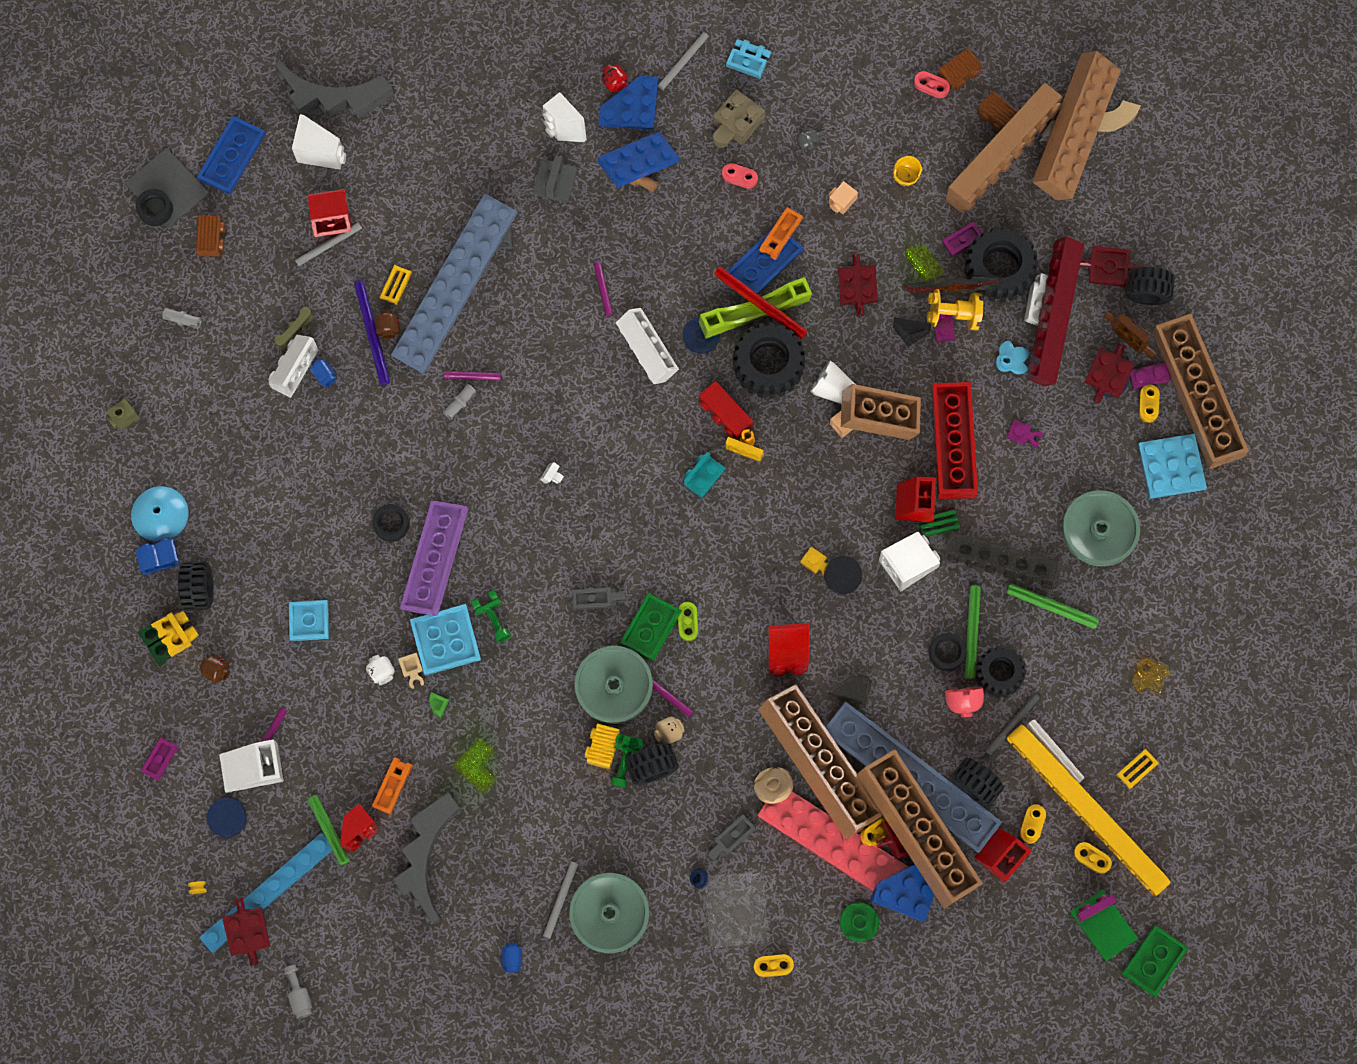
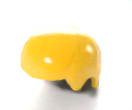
M904 156L895 163L892 173L893 178L900 185L910 186L919 179L922 166L915 157Z

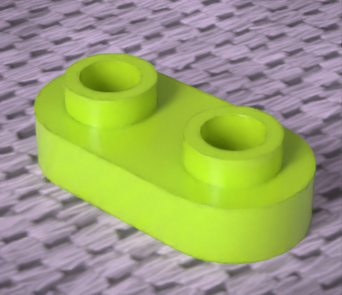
M684 602L679 606V609L682 610L678 618L679 635L684 641H693L698 635L697 608L691 602ZM686 610L691 611V615L685 616L684 612ZM691 629L692 633L690 635L685 634V630Z

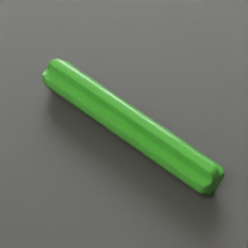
M318 796L309 797L308 803L339 864L344 865L348 863L349 857L341 846V842Z

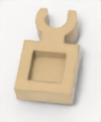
M417 652L399 658L404 677L410 676L411 678L409 680L411 689H415L413 685L415 680H419L421 686H424V680L418 675V673L423 672Z

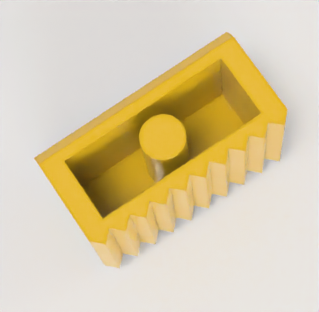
M598 723L596 728H592L590 734L592 744L591 747L587 746L585 752L588 764L610 770L616 751L614 744L616 745L617 735L621 733L620 729Z

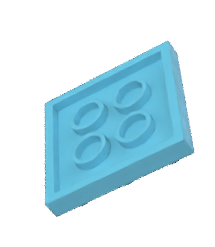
M1195 434L1138 443L1149 499L1207 489Z
M466 604L439 611L438 617L424 615L410 619L425 676L481 660Z

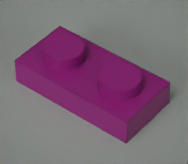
M973 221L943 239L942 244L951 257H954L969 248L975 237H980L981 231Z
M939 314L937 325L934 327L936 343L954 341L956 339L952 315Z
M1166 362L1134 369L1129 375L1133 390L1141 389L1146 385L1170 382L1171 380Z
M160 737L141 772L159 781L179 747Z
M1105 894L1097 898V903L1091 907L1087 904L1078 909L1080 913L1076 917L1079 923L1116 903L1117 901L1113 894L1109 897Z

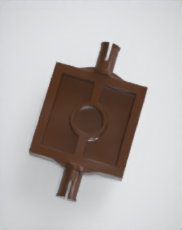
M1110 311L1104 315L1112 323V331L1139 355L1145 352L1151 359L1155 357L1157 352L1150 348L1148 344L1150 340L1149 334L1143 328L1136 326L1131 317L1121 313L1116 318Z

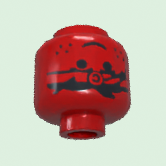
M607 65L602 70L601 81L609 91L620 92L627 86L628 76L621 66Z

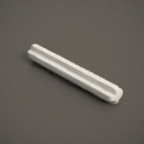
M1036 720L1027 724L1028 730L1069 774L1080 783L1084 779L1080 771Z

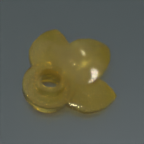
M1142 658L1136 665L1137 673L1133 677V684L1138 693L1147 687L1151 692L1161 694L1163 690L1162 678L1169 677L1171 673L1164 664L1155 663L1150 658ZM1143 665H1148L1149 671H1144Z

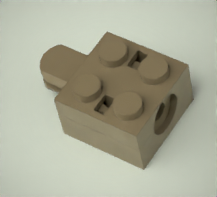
M736 89L713 116V125L717 127V130L713 133L714 144L719 148H724L734 139L743 145L765 119V110Z

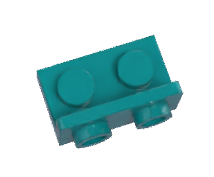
M708 452L704 456L701 454L695 462L696 466L694 469H689L683 477L685 479L684 486L701 498L706 495L726 470L724 466L711 458Z

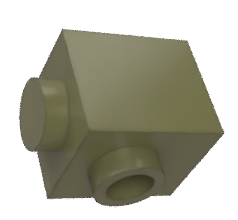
M125 398L106 411L110 416L107 420L113 428L118 427L120 431L139 418Z

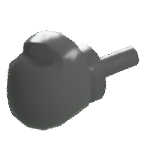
M815 130L799 133L796 138L797 143L803 150H813L816 147L815 143L819 142L818 137L826 135L827 131L823 130L816 133Z

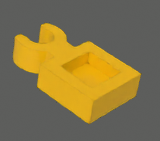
M811 547L800 561V564L815 574L820 570L824 576L827 557Z

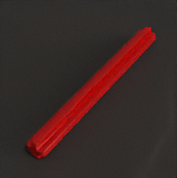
M718 267L715 270L714 275L779 324L786 326L787 330L791 329L795 332V336L800 339L805 337L807 331L722 267Z

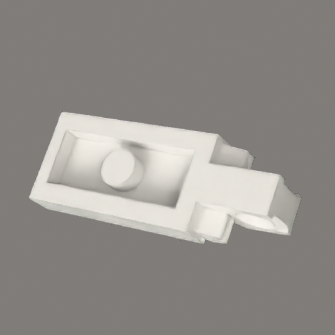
M1043 273L1036 275L1034 282L1030 286L1024 319L1025 322L1036 326L1039 323L1038 317L1041 312L1042 297L1045 294L1046 279L1048 275Z

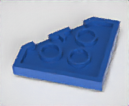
M639 76L600 106L598 125L654 130L659 78Z
M913 864L886 879L876 882L870 902L920 922H925L934 893L916 865Z

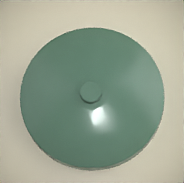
M1091 491L1076 498L1068 507L1062 522V533L1067 547L1078 559L1094 566H1111L1126 559L1135 549L1140 536V523L1134 508L1123 497L1109 491Z
M607 646L595 650L582 661L576 673L575 692L579 704L589 716L603 723L619 724L632 720L646 708L652 695L653 680L647 663L639 654L625 647Z
M602 873L586 880L575 892L570 904V922L575 935L588 948L605 954L619 953L635 945L645 933L649 922V905L644 892L633 880L617 873Z

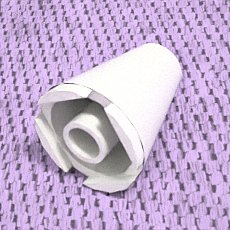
M830 361L819 374V378L814 382L810 392L813 395L842 404V391L855 383L834 362Z

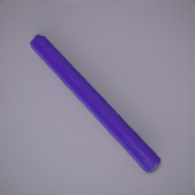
M362 280L356 281L354 286L379 382L381 385H386L390 383L379 337L375 331V322L365 284Z

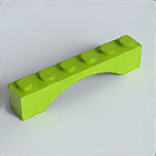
M803 277L785 284L777 290L762 296V298L780 311H784L809 302L812 292L806 278ZM746 302L736 306L717 308L700 314L699 324L705 338H709L762 319L768 315L751 302Z

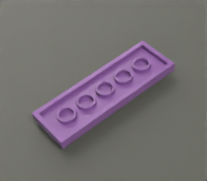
M431 500L400 606L402 610L438 617L468 513L466 506Z

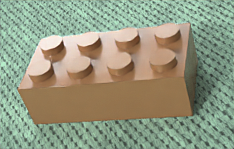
M851 384L842 391L841 427L910 440L920 434L921 398Z

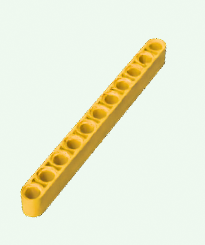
M1021 724L1007 736L1008 742L1014 744L1013 747L1024 759L1027 758L1026 761L1037 773H1041L1040 776L1051 787H1054L1053 790L1065 802H1068V806L1079 817L1081 816L1084 823L1092 831H1096L1094 833L1106 846L1109 845L1108 848L1120 861L1123 860L1122 863L1133 875H1137L1136 878L1147 890H1151L1150 893L1153 896L1159 895L1171 883L1167 876L1024 725Z

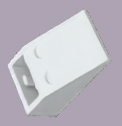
M274 739L253 743L219 754L225 793L284 781L278 744Z

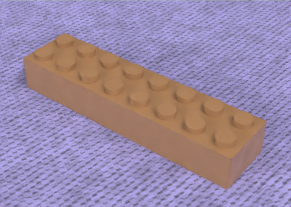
M1098 51L1081 53L1032 181L1055 200L1073 198L1121 71Z
M1044 83L949 186L946 201L962 214L966 210L971 211L976 204V199L978 197L982 198L987 193V187L990 184L994 185L1000 178L999 174L1002 171L1006 172L1011 167V161L1014 158L1018 159L1024 152L1023 148L1026 145L1030 146L1036 139L1034 136L1038 132L1042 133L1047 127L1046 123L1050 119L1053 121L1057 117L1058 110L1062 105L1060 103L1062 96L1048 84Z
M1192 314L1156 325L1153 330V336L1163 360L1166 362L1168 372L1208 468L1212 469L1244 458L1249 450Z
M797 685L774 695L762 704L758 709L845 839L862 831L865 827L883 816L857 776V773Z
M896 750L864 767L857 774L944 909L983 884Z

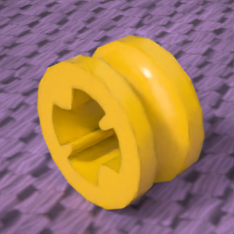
M206 882L188 883V887L191 888L189 894L207 892V889L204 888Z

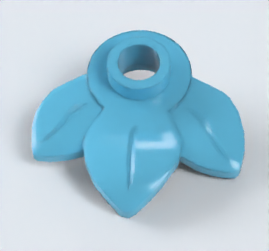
M1005 341L999 347L996 366L1002 372L1012 371L1015 374H1023L1028 371L1024 362L1029 356V351L1024 347L1014 348L1011 341Z

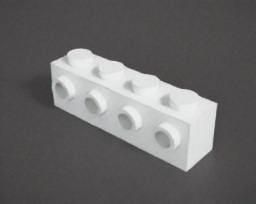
M641 308L628 310L616 322L620 332L624 335L653 384L666 382L679 370Z

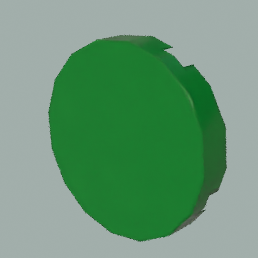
M863 902L853 903L842 911L840 928L843 935L849 940L866 942L877 933L879 917L870 905Z

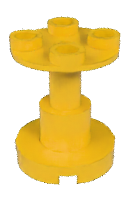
M935 289L928 296V304L931 305L930 312H927V323H931V326L935 327L939 314L954 315L955 319L967 320L969 330H978L977 322H981L983 316V301L979 300V296H982V294L974 292L971 293L969 301L957 300L955 304L941 303L940 291Z

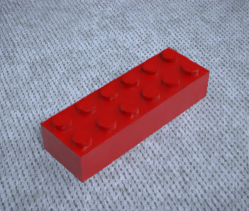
M971 382L933 383L931 397L938 500L976 498L978 484Z

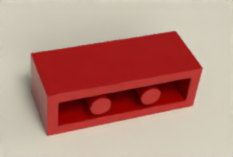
M716 381L699 395V406L705 412L708 410L712 414V420L717 425L721 424L725 428L724 433L728 437L739 440L744 430L753 428L754 421Z

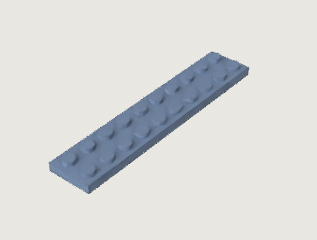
M487 194L483 195L392 352V357L425 374L518 213L516 210Z
M845 702L825 727L835 743L865 767L891 751L896 750L948 831L974 852L979 853L1002 824V821L849 703Z

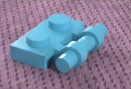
M737 39L735 46L739 47L740 50L732 49L726 67L760 79L767 64V60L762 59V56L770 58L771 51L765 49L764 46L760 45L758 47L750 44V41ZM747 51H750V52L756 53V55L754 56V55L748 54V53H746V52H747Z

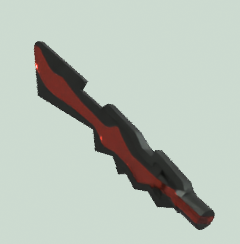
M971 277L972 279L969 280L954 278L945 279L944 283L932 284V280L904 283L902 286L916 299L929 296V293H933L935 289H939L940 292L947 291L951 295L957 292L966 294L967 292L974 293L978 289L986 290L989 286L1001 285V278Z

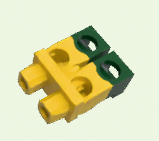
M184 611L175 615L171 612L166 617L138 632L159 667L174 655L192 645L191 641L199 636L193 625L184 631L181 628L182 625L190 621Z

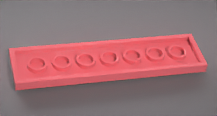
M793 791L787 799L779 803H765L758 814L759 818L871 891L874 890L876 882L886 879L908 867L901 861L895 860L893 856L876 845H864L859 834L845 839L827 813Z

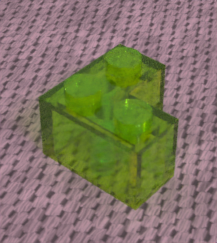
M479 737L453 765V768L482 795L496 782L495 777L484 768L495 755V752Z

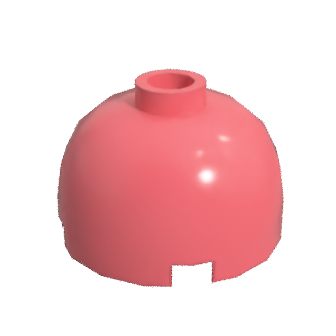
M982 687L946 690V704L952 712L961 714V717H972L973 712L978 711L983 705L984 690Z

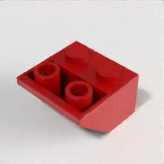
M345 189L308 195L314 237L351 232L352 222Z
M915 477L897 484L895 520L934 521L936 478Z
M360 804L349 811L343 818L340 844L347 852L356 851L362 845L360 842L365 838H372L377 833L376 829L379 828Z
M999 828L981 851L975 855L974 859L1002 883H1005L1032 850L1019 839Z

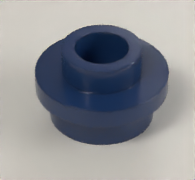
M702 868L692 871L690 874L691 884L696 888H704L708 883L707 871Z

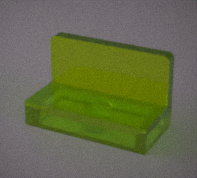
M924 244L919 245L915 249L911 246L906 250L905 257L923 281H933L944 274V270Z

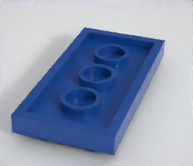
M232 116L199 172L198 180L231 195L266 132Z
M657 132L599 156L597 162L618 188L678 163L679 156L660 132Z
M770 230L727 272L759 294L804 251V248L792 237H790L778 258L774 260L770 258L771 255L759 251L761 245L771 232ZM773 242L770 244V247L774 249L777 246Z

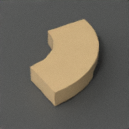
M1122 101L1121 105L1114 111L1105 112L1098 131L1110 132L1128 125L1136 117L1141 105Z

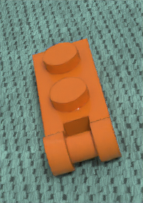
M787 207L761 245L759 251L771 255L770 258L776 260L802 221L803 216ZM772 242L777 245L775 249L770 247Z
M394 757L374 800L373 808L391 815L413 764L408 762L405 764L400 762V759ZM397 769L402 770L401 776L395 774Z

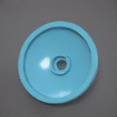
M163 486L153 487L144 491L134 502L131 511V520L135 530L143 538L153 542H158L163 538H169V540L175 538L185 528L189 516L188 506L183 496L176 490ZM160 508L159 513H154L155 509Z

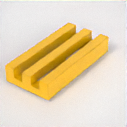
M394 265L379 298L397 306L412 271ZM400 271L389 297L386 296L396 272ZM405 273L406 275H405V277H404V279H403V281H402V284H401V286H400V288H399V290H398V292H397V295H396L395 299H393V296H394V294H395V292H396V290H397V287H398V285H399V283H400V281H401V279H402V276H403V274Z
M730 437L727 438V450L759 462L762 460L764 450Z
M1145 749L1116 776L1130 790L1159 763ZM1144 755L1148 757L1126 777L1123 775ZM1149 761L1153 763L1133 782L1130 783L1128 781Z

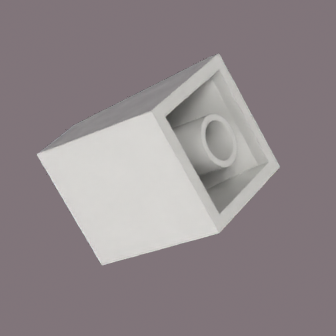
M300 114L292 145L297 162L341 169V165L345 164L346 153H344V146L341 145L340 139Z
M919 532L884 549L880 554V563L900 591L914 584L940 565L939 555L935 550L932 551L928 546L929 541L924 535L921 536Z

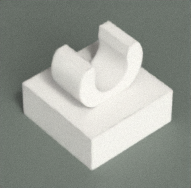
M552 462L547 466L539 480L545 484L551 480L558 484L564 476L557 472L560 466Z

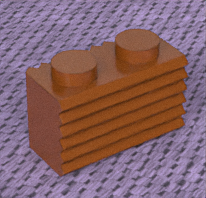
M967 48L941 66L938 75L948 81L952 91L955 88H962L969 78L975 79L979 76L982 64L971 50Z
M992 91L978 106L977 112L983 121L991 123L992 128L999 133L1018 111Z
M198 216L196 253L198 256H221V251H224L225 244L224 239H222V233H225L226 227L225 222L222 221L220 216Z

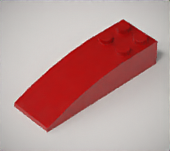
M809 623L769 626L767 644L769 674H773L774 677H781L785 673L803 675L805 671H808Z

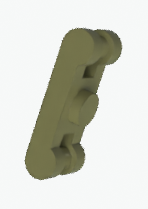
M308 307L301 308L300 316L288 324L283 335L280 334L275 337V343L279 350H286L290 340H294L296 335H300L312 322L313 315Z

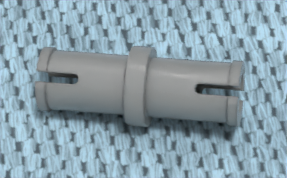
M165 308L162 314V319L176 322L180 326L186 325L195 329H199L201 326V317L189 315L185 311L178 312Z
M467 384L458 396L453 397V401L443 411V414L452 420L461 408L464 409L466 407V403L476 393V390Z

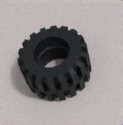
M1138 267L1129 270L1127 273L1125 296L1127 299L1143 305L1169 303L1173 300L1175 275L1157 267Z
M206 561L182 563L178 572V592L181 605L185 611L209 610L211 608L214 593L211 568Z
M1001 645L996 648L991 647L980 657L976 666L975 678L978 679V686L981 685L984 692H989V696L996 695V698L1001 696L1005 698L1009 694L1013 695L1021 687L1026 675L1025 661L1022 662L1023 657L1021 654H1016L1017 651L1015 649L1011 651L1008 646L1001 648ZM995 662L1007 664L1012 671L1011 678L1007 681L995 680L989 671L991 664Z
M668 743L644 748L633 753L625 760L632 783L635 785H643L660 780L674 773L679 768L672 746Z
M966 757L951 775V779L957 788L984 807L989 808L1004 790L1001 780L986 766L972 758Z

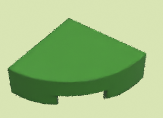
M431 692L429 698L430 706L434 714L441 718L449 700Z

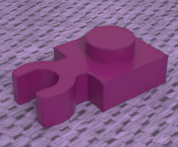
M1014 420L1007 439L1025 445L1027 440L1032 446L1038 447L1040 443L1034 441V437L1042 438L1043 434L1038 431L1030 432L1032 426Z

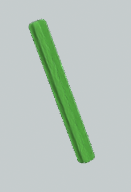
M1011 583L1007 589V593L1093 629L1098 625L1099 619L1015 584Z
M977 585L970 587L967 653L964 678L967 680H974L976 672L981 587Z

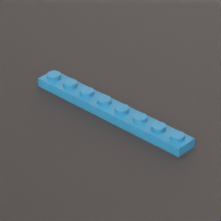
M322 833L319 834L243 899L245 909L262 907V910H264L333 851L326 837ZM235 906L226 915L235 913L237 911V906ZM222 918L199 937L211 953H214L227 941Z

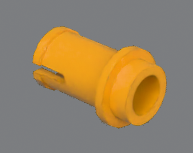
M749 429L744 430L740 441L753 446L755 443L754 433L750 432Z

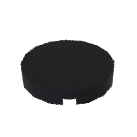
M848 556L835 557L826 565L824 580L828 588L834 593L848 594L855 591L861 584L862 570L858 562Z

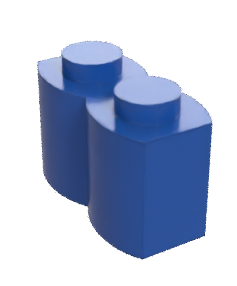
M163 538L154 545L149 543L142 544L135 550L140 571L143 575L180 565L173 539Z

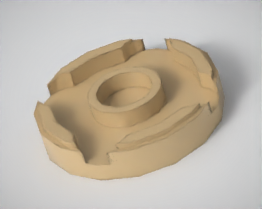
M771 767L759 773L755 779L754 791L761 801L770 804L779 803L787 799L791 794L793 780L785 769L780 767L773 769Z

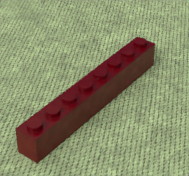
M1067 236L1055 240L1045 294L1042 297L1043 303L1038 317L1039 323L1035 332L1034 347L1031 351V362L1028 367L1027 380L1045 387L1057 382L1084 249L1083 243Z

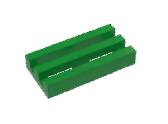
M952 510L934 515V520L952 516L950 519L923 525L924 522H918L921 534L929 537L960 529L956 511ZM954 522L953 526L925 532V529Z

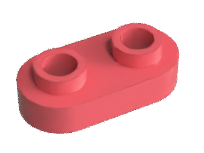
M925 71L919 72L915 76L914 85L919 91L936 98H944L948 95L950 85L947 80ZM920 81H926V84L922 85ZM937 88H942L943 91L939 92Z
M733 163L725 165L722 169V177L728 183L750 189L755 187L758 182V175L752 169ZM733 170L734 173L729 174L728 171ZM751 176L752 178L748 180L745 177Z

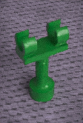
M493 589L488 592L492 602L482 607L477 598L470 602L477 616L487 612L496 630L494 637L497 643H501L509 639L511 634L507 628H502L493 609L501 605Z
M623 734L617 735L614 748L622 750L623 753L617 775L612 776L610 784L623 788L626 787L627 780L624 778L627 766L625 760L630 756L629 754L635 753L642 748V739L630 738Z

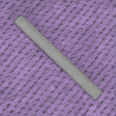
M703 32L659 83L658 87L664 90L707 40L709 37L707 33Z
M359 222L354 224L351 232L339 233L295 260L298 267L361 230V225Z
M570 862L543 937L551 938L578 866L575 862Z

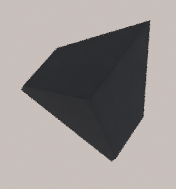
M894 317L893 328L906 346L909 347L930 333L931 324Z

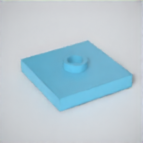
M328 600L289 602L290 641L329 639Z

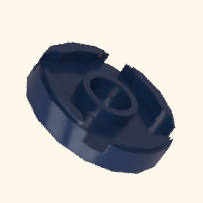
M700 317L693 318L684 327V344L694 353H709L718 345L720 334L705 338L699 324Z
M222 798L214 802L207 813V823L210 829L216 835L224 838L239 834L247 821L244 806L231 798Z

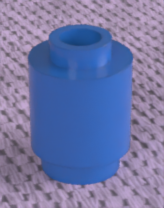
M319 358L311 364L310 371L320 385L328 387L337 380L336 373L326 359L321 360Z
M506 943V947H502V967H504V972H520V967H522V947H518L517 943Z

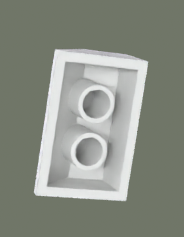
M560 92L543 105L545 130L551 138L555 137L558 141L585 142L587 140L584 118Z
M296 335L294 340H290L286 354L280 357L278 361L279 366L269 376L271 388L290 398L319 351L314 339L308 336Z

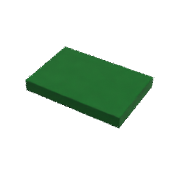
M647 593L620 644L655 661L682 610Z
M1102 889L1072 910L1070 914L1106 962L1136 941L1138 937L1114 904L1079 923L1076 917L1080 913L1078 909L1087 904L1090 907L1097 903L1096 899L1106 894Z
M1154 925L1122 972V975L1155 998L1188 950V947Z

